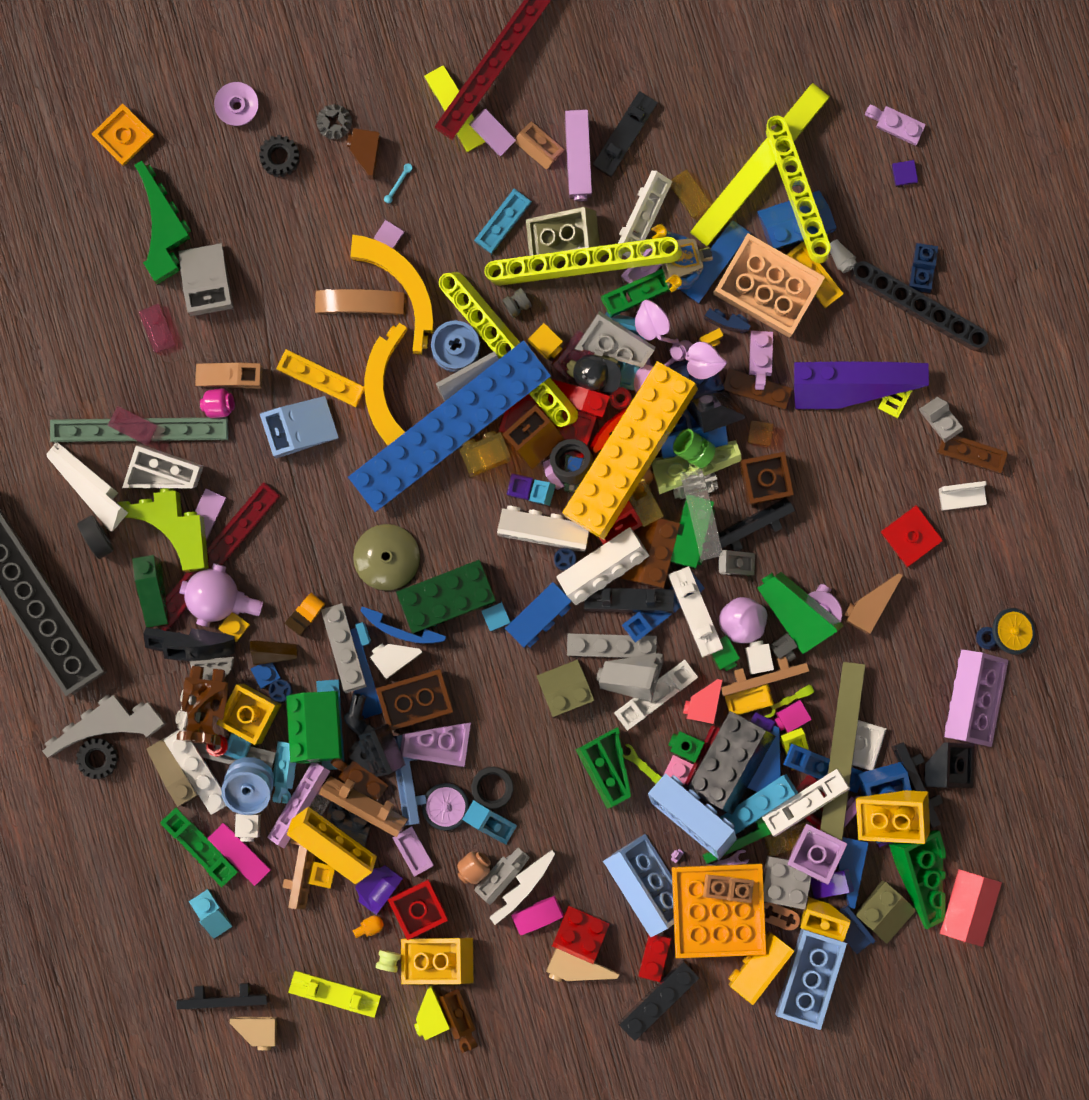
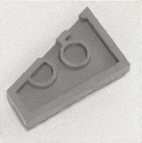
M600 311L575 347L577 350L583 351L584 349L595 352L594 354L599 356L606 355L616 358L617 361L639 367L645 365L656 348Z

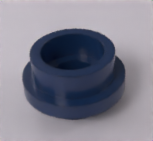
M983 627L976 634V642L983 649H991L997 644L991 627ZM985 634L990 635L991 639L989 642L983 640Z

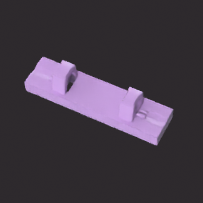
M317 762L311 763L267 838L282 848L286 847L290 840L287 832L291 819L309 807L316 794L319 795L322 784L330 773L327 768Z

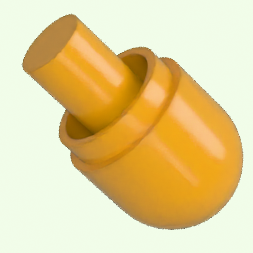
M370 916L360 923V927L352 931L356 938L364 934L366 937L373 936L383 929V920L379 916Z

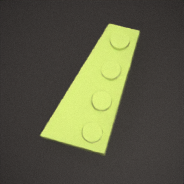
M735 440L728 442V445L717 447L712 461L704 468H697L680 456L664 459L663 457L655 458L651 467L659 494H662L740 462L742 459L737 441Z

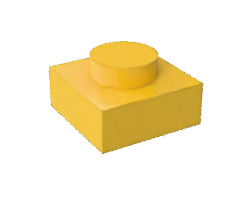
M720 328L700 337L699 342H706L712 347H716L721 344L720 340L723 338V334Z
M231 613L219 627V630L235 636V642H238L250 624L237 614Z
M312 862L307 884L330 889L335 869L326 864Z

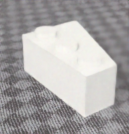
M136 445L122 488H195L198 485L203 465L144 445Z

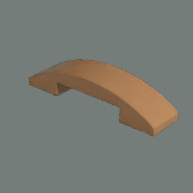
M361 289L316 291L315 313L338 314V312L404 315V292Z

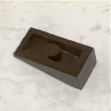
M250 641L253 665L297 659V644Z

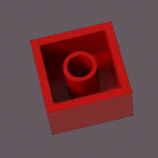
M430 879L388 899L407 940L449 919Z

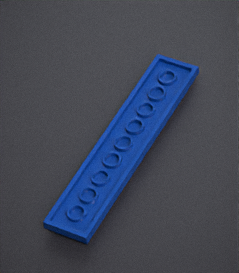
M523 340L348 476V478L373 511L377 512L550 378L551 374Z

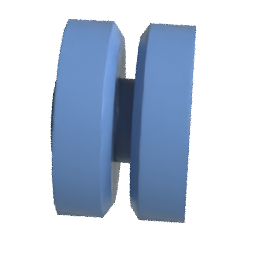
M454 320L445 322L436 329L432 336L431 348L437 364L446 371L456 373L477 361L480 343L478 334L473 327L465 322ZM458 344L460 348H456V350L453 351L452 345Z
M243 757L235 760L229 766L221 788L222 799L225 805L233 812L241 815H253L261 812L267 807L274 786V774L271 768L264 761L254 757Z

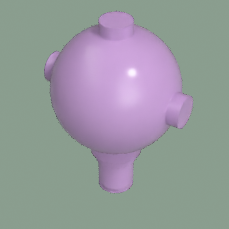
M213 563L211 569H204L194 574L188 582L182 581L179 591L180 594H184L185 603L189 611L198 618L196 624L209 627L210 622L220 621L231 613L239 614L240 612L259 616L263 601L249 598L243 592L238 591L234 580L225 573L226 567Z

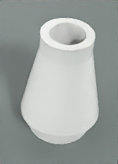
M838 239L830 243V253L837 270L846 273L857 264L856 257Z

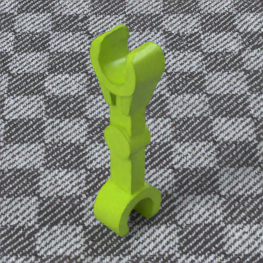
M807 685L794 695L771 705L772 712L765 715V717H772L775 709L787 705L797 698H804L814 693L813 687Z
M626 744L631 749V754L628 756L623 754V758L637 765L641 771L657 784L662 777L656 774L637 756L631 745Z

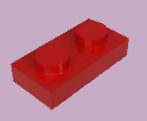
M648 934L638 977L660 982L671 938L661 935L650 937Z

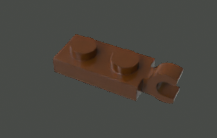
M334 759L330 762L334 767L342 771L339 776L341 780L346 782L347 779L355 782L354 789L376 802L389 786L352 759L348 764L341 759Z
M459 989L452 990L438 997L437 999L454 1039L460 1038L459 1047L462 1053L477 1048V1042L471 1033L476 1029Z

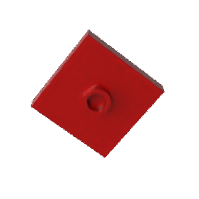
M917 505L880 532L906 567L943 541Z

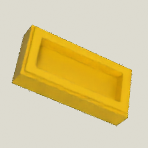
M768 683L725 695L729 712L732 711L737 715L774 705Z

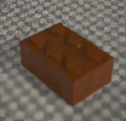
M441 669L376 688L385 722L389 724L391 731L454 712Z

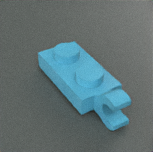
M278 741L273 770L274 786H276L273 802L281 803L282 798V803L286 804L291 798L288 788H293L296 763H290L289 743Z

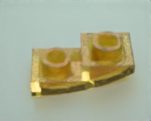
M809 822L791 826L776 837L772 834L765 836L764 840L769 856L793 850L805 825H810Z

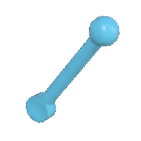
M407 163L404 165L403 173L389 195L384 197L386 203L392 202V197L407 173L412 171L411 164Z

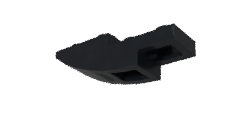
M146 627L143 634L145 648L163 651L164 659L201 661L228 656L236 651L235 636L226 633L221 634L204 629L191 628L190 634L186 635L180 632L175 633Z

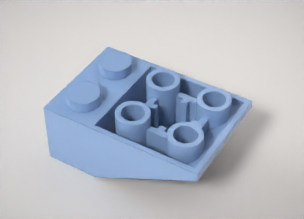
M325 396L279 407L260 414L275 459L339 438Z

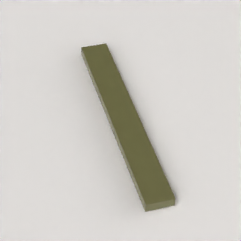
M843 662L828 774L838 769L850 787L866 665ZM849 790L823 807L820 831L841 841L843 840Z

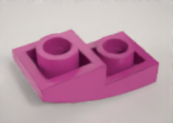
M556 896L536 902L531 907L516 911L511 916L521 936L564 917V914Z

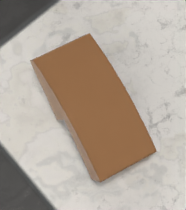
M706 874L703 897L751 903L754 880Z

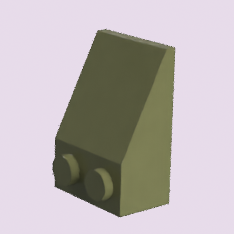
M580 207L526 219L529 256L600 246L597 214L595 210Z

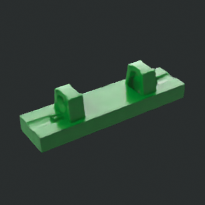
M660 269L602 295L601 300L611 318L642 304L644 300H651L669 292L671 287L668 288L663 269ZM627 293H628V295H629V297H630V299H631V302H629V303H628V301H627V299H626V294H627Z
M763 818L755 822L758 829L736 838V841L723 856L772 834ZM710 852L702 854L706 864L717 859Z

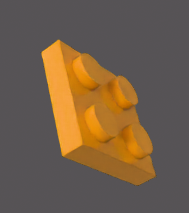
M122 104L92 133V136L124 166L154 137V134Z

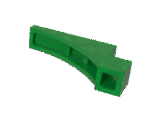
M143 161L135 164V167L147 192L152 221L149 254L143 264L158 285L180 271L176 266L180 264L173 252L170 254L168 252L191 239L188 235V232L191 230L185 220L180 222L176 216L179 211L173 201L168 203L165 195L168 193L162 183L156 184L153 179L156 174L150 164L145 166Z

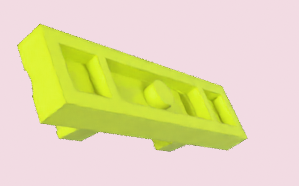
M296 970L294 971L288 992L375 1018L381 995Z

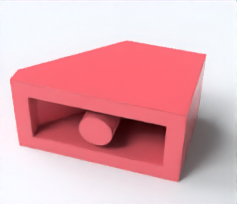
M715 680L692 695L690 701H685L683 713L687 714L686 719L714 724L722 680Z

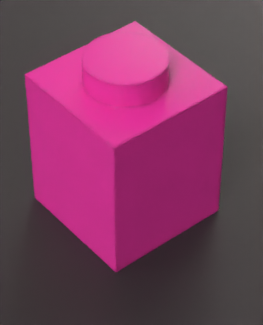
M801 700L775 713L777 718L774 719L780 731L785 730L786 733L811 720Z

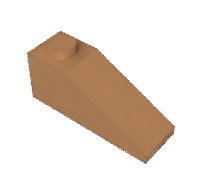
M900 573L894 575L857 600L854 605L850 603L844 613L847 616L845 622L866 634H871L903 575Z

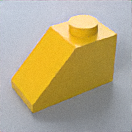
M808 897L806 908L802 914L800 928L844 942L850 920L831 904Z

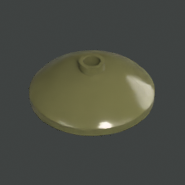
M382 524L370 528L359 538L354 549L353 560L359 577L367 585L378 590L390 591L399 589L412 580L419 567L420 552L415 539L408 531L396 525ZM385 552L390 554V559L387 561L382 559V554Z

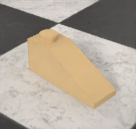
M557 948L546 969V972L550 973L549 977L558 982H561L562 979L566 981L617 979L619 973L596 962L593 964L588 963Z

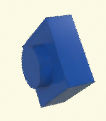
M273 663L257 665L251 668L261 689L281 678Z

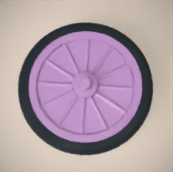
M442 783L435 785L426 793V804H422V811L426 821L432 827L447 831L459 827L464 822L462 819L469 809V801L461 788L454 784Z

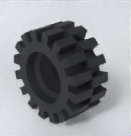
M277 135V137L271 136L260 147V162L268 174H272L274 177H285L286 174L291 175L292 171L297 169V164L300 162V154L294 141L290 140L289 137H282L281 135ZM277 148H282L288 153V158L283 164H276L271 160V154Z
M103 739L86 741L84 745L80 746V750L76 754V764L79 766V771H82L84 776L91 779H102L111 775L114 769L117 768V762L119 761L115 746ZM95 750L102 751L106 757L105 764L99 768L93 767L89 762V756Z

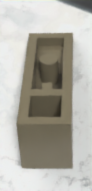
M164 738L146 749L177 807L198 796L196 790L164 742Z

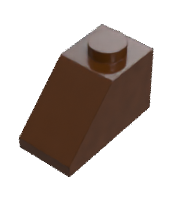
M353 128V133L348 134L347 147L350 148L351 155L368 178L374 180L381 137L380 132Z

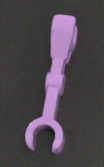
M738 850L729 858L719 860L710 865L746 864L749 862V859L740 861L738 855L746 851Z

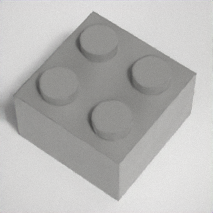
M767 855L763 874L764 902L805 909L811 876L787 865L788 859Z

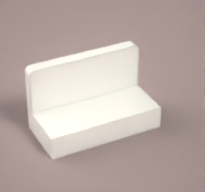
M986 481L939 488L941 510L986 505L984 488L987 486Z

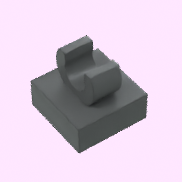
M785 634L769 645L772 652L779 659L786 656L787 661L791 662L796 658L792 650L798 646L788 634Z

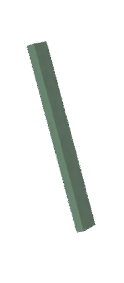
M228 417L213 419L50 420L51 443L228 440Z

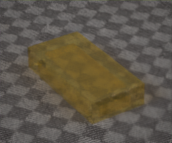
M687 169L671 179V188L693 219L711 207V203Z

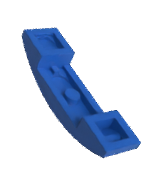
M732 220L711 248L713 259L702 262L703 270L700 278L689 289H681V292L699 304L733 255L738 251L746 235L750 234V232Z
M692 572L697 587L701 592L705 588ZM674 591V612L681 608V605ZM693 592L688 593V594H686L684 597L689 596V595L694 594V593H693ZM638 612L621 626L636 643L672 615V613Z
M363 606L361 607L360 611L372 624L395 638L420 644L440 643L446 640V636L426 629L423 636L420 637L383 624L381 622L384 614Z
M357 628L351 629V634L367 687L353 692L361 694L360 696H367L362 715L364 718H368L383 712L364 648L361 644Z
M791 744L783 765L822 779L828 775L830 759ZM852 768L849 791L858 792L860 786L858 774L863 773L862 771Z

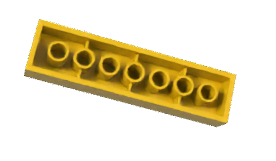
M656 362L562 513L566 518L599 538L605 539L697 392L698 388L693 381L662 363Z

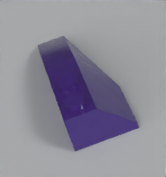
M794 362L795 409H841L929 386V363Z

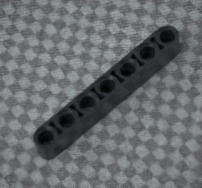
M862 261L857 263L852 269L851 278L856 284L970 350L978 351L987 344L988 334L984 329L872 264ZM864 268L868 276L866 278L859 277L857 269ZM883 279L887 287L885 289L878 288L876 280ZM902 290L906 295L905 300L897 299L895 291ZM921 301L925 306L924 311H917L914 303ZM935 312L943 315V322H936L933 315ZM954 323H958L963 327L962 333L954 332ZM973 334H977L982 338L980 345L973 343Z

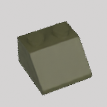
M578 660L536 676L552 717L594 701Z
M882 880L857 908L854 915L887 944L916 910L887 882Z

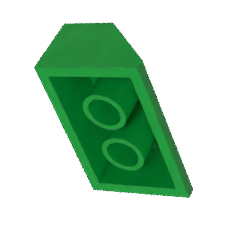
M338 691L306 692L286 696L290 763L310 764L342 758Z

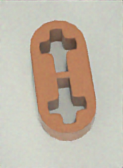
M764 902V908L767 909L769 906H772V911L778 913L777 917L769 915L768 918H765V922L785 930H794L798 927L800 918L796 912L778 904ZM790 914H793L792 918L795 920V923H790L789 926H786V921L780 919L781 915L788 917Z

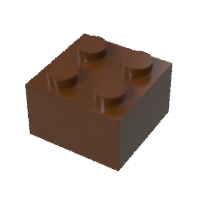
M785 451L744 459L739 462L748 506L790 498L794 495Z

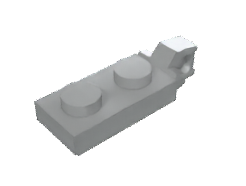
M519 847L508 857L505 858L503 856L490 873L477 885L474 891L491 905L521 871L530 857Z

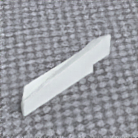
M56 442L48 451L47 458L108 530L114 531L128 514L126 510L113 500L118 492Z

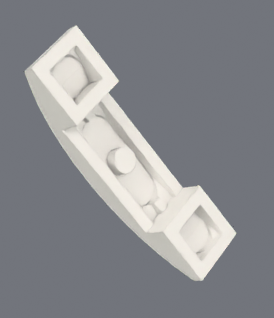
M683 660L658 679L652 702L633 698L615 711L614 714L628 731L697 679L698 676L686 660Z

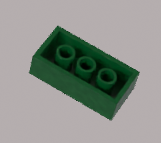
M480 560L396 592L412 634L496 602Z

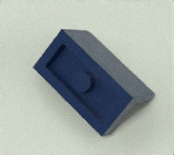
M844 905L838 910L850 920L844 940L856 954L861 952L870 943L874 944L876 942L848 906Z

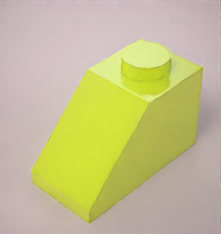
M432 986L428 987L416 1018L417 1023L414 1024L418 1036L423 1035L425 1040L450 1029Z

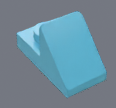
M209 889L189 901L200 918V924L213 939L232 927V924Z

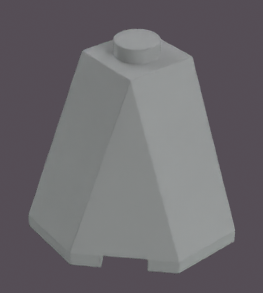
M657 653L605 661L604 667L599 668L596 678L599 681L600 689L652 702L664 661L663 654Z

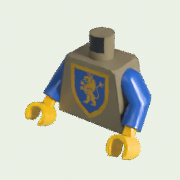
M661 224L653 227L651 230L657 234L652 239L672 237L682 249V255L679 260L661 264L666 278L665 282L668 288L671 287L669 290L674 292L676 289H689L700 278L703 270L702 262L713 259L711 249L708 247L698 250L695 239H689L686 236L667 231ZM669 246L665 253H672L675 250V246Z

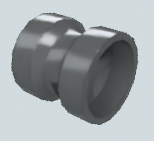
M521 288L516 290L513 296H507L502 299L512 318L517 317L520 311L528 310L532 307Z

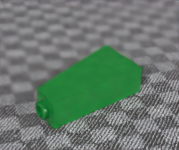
M782 572L775 576L773 573H770L761 580L764 584L759 586L758 590L802 654L844 626L842 622Z

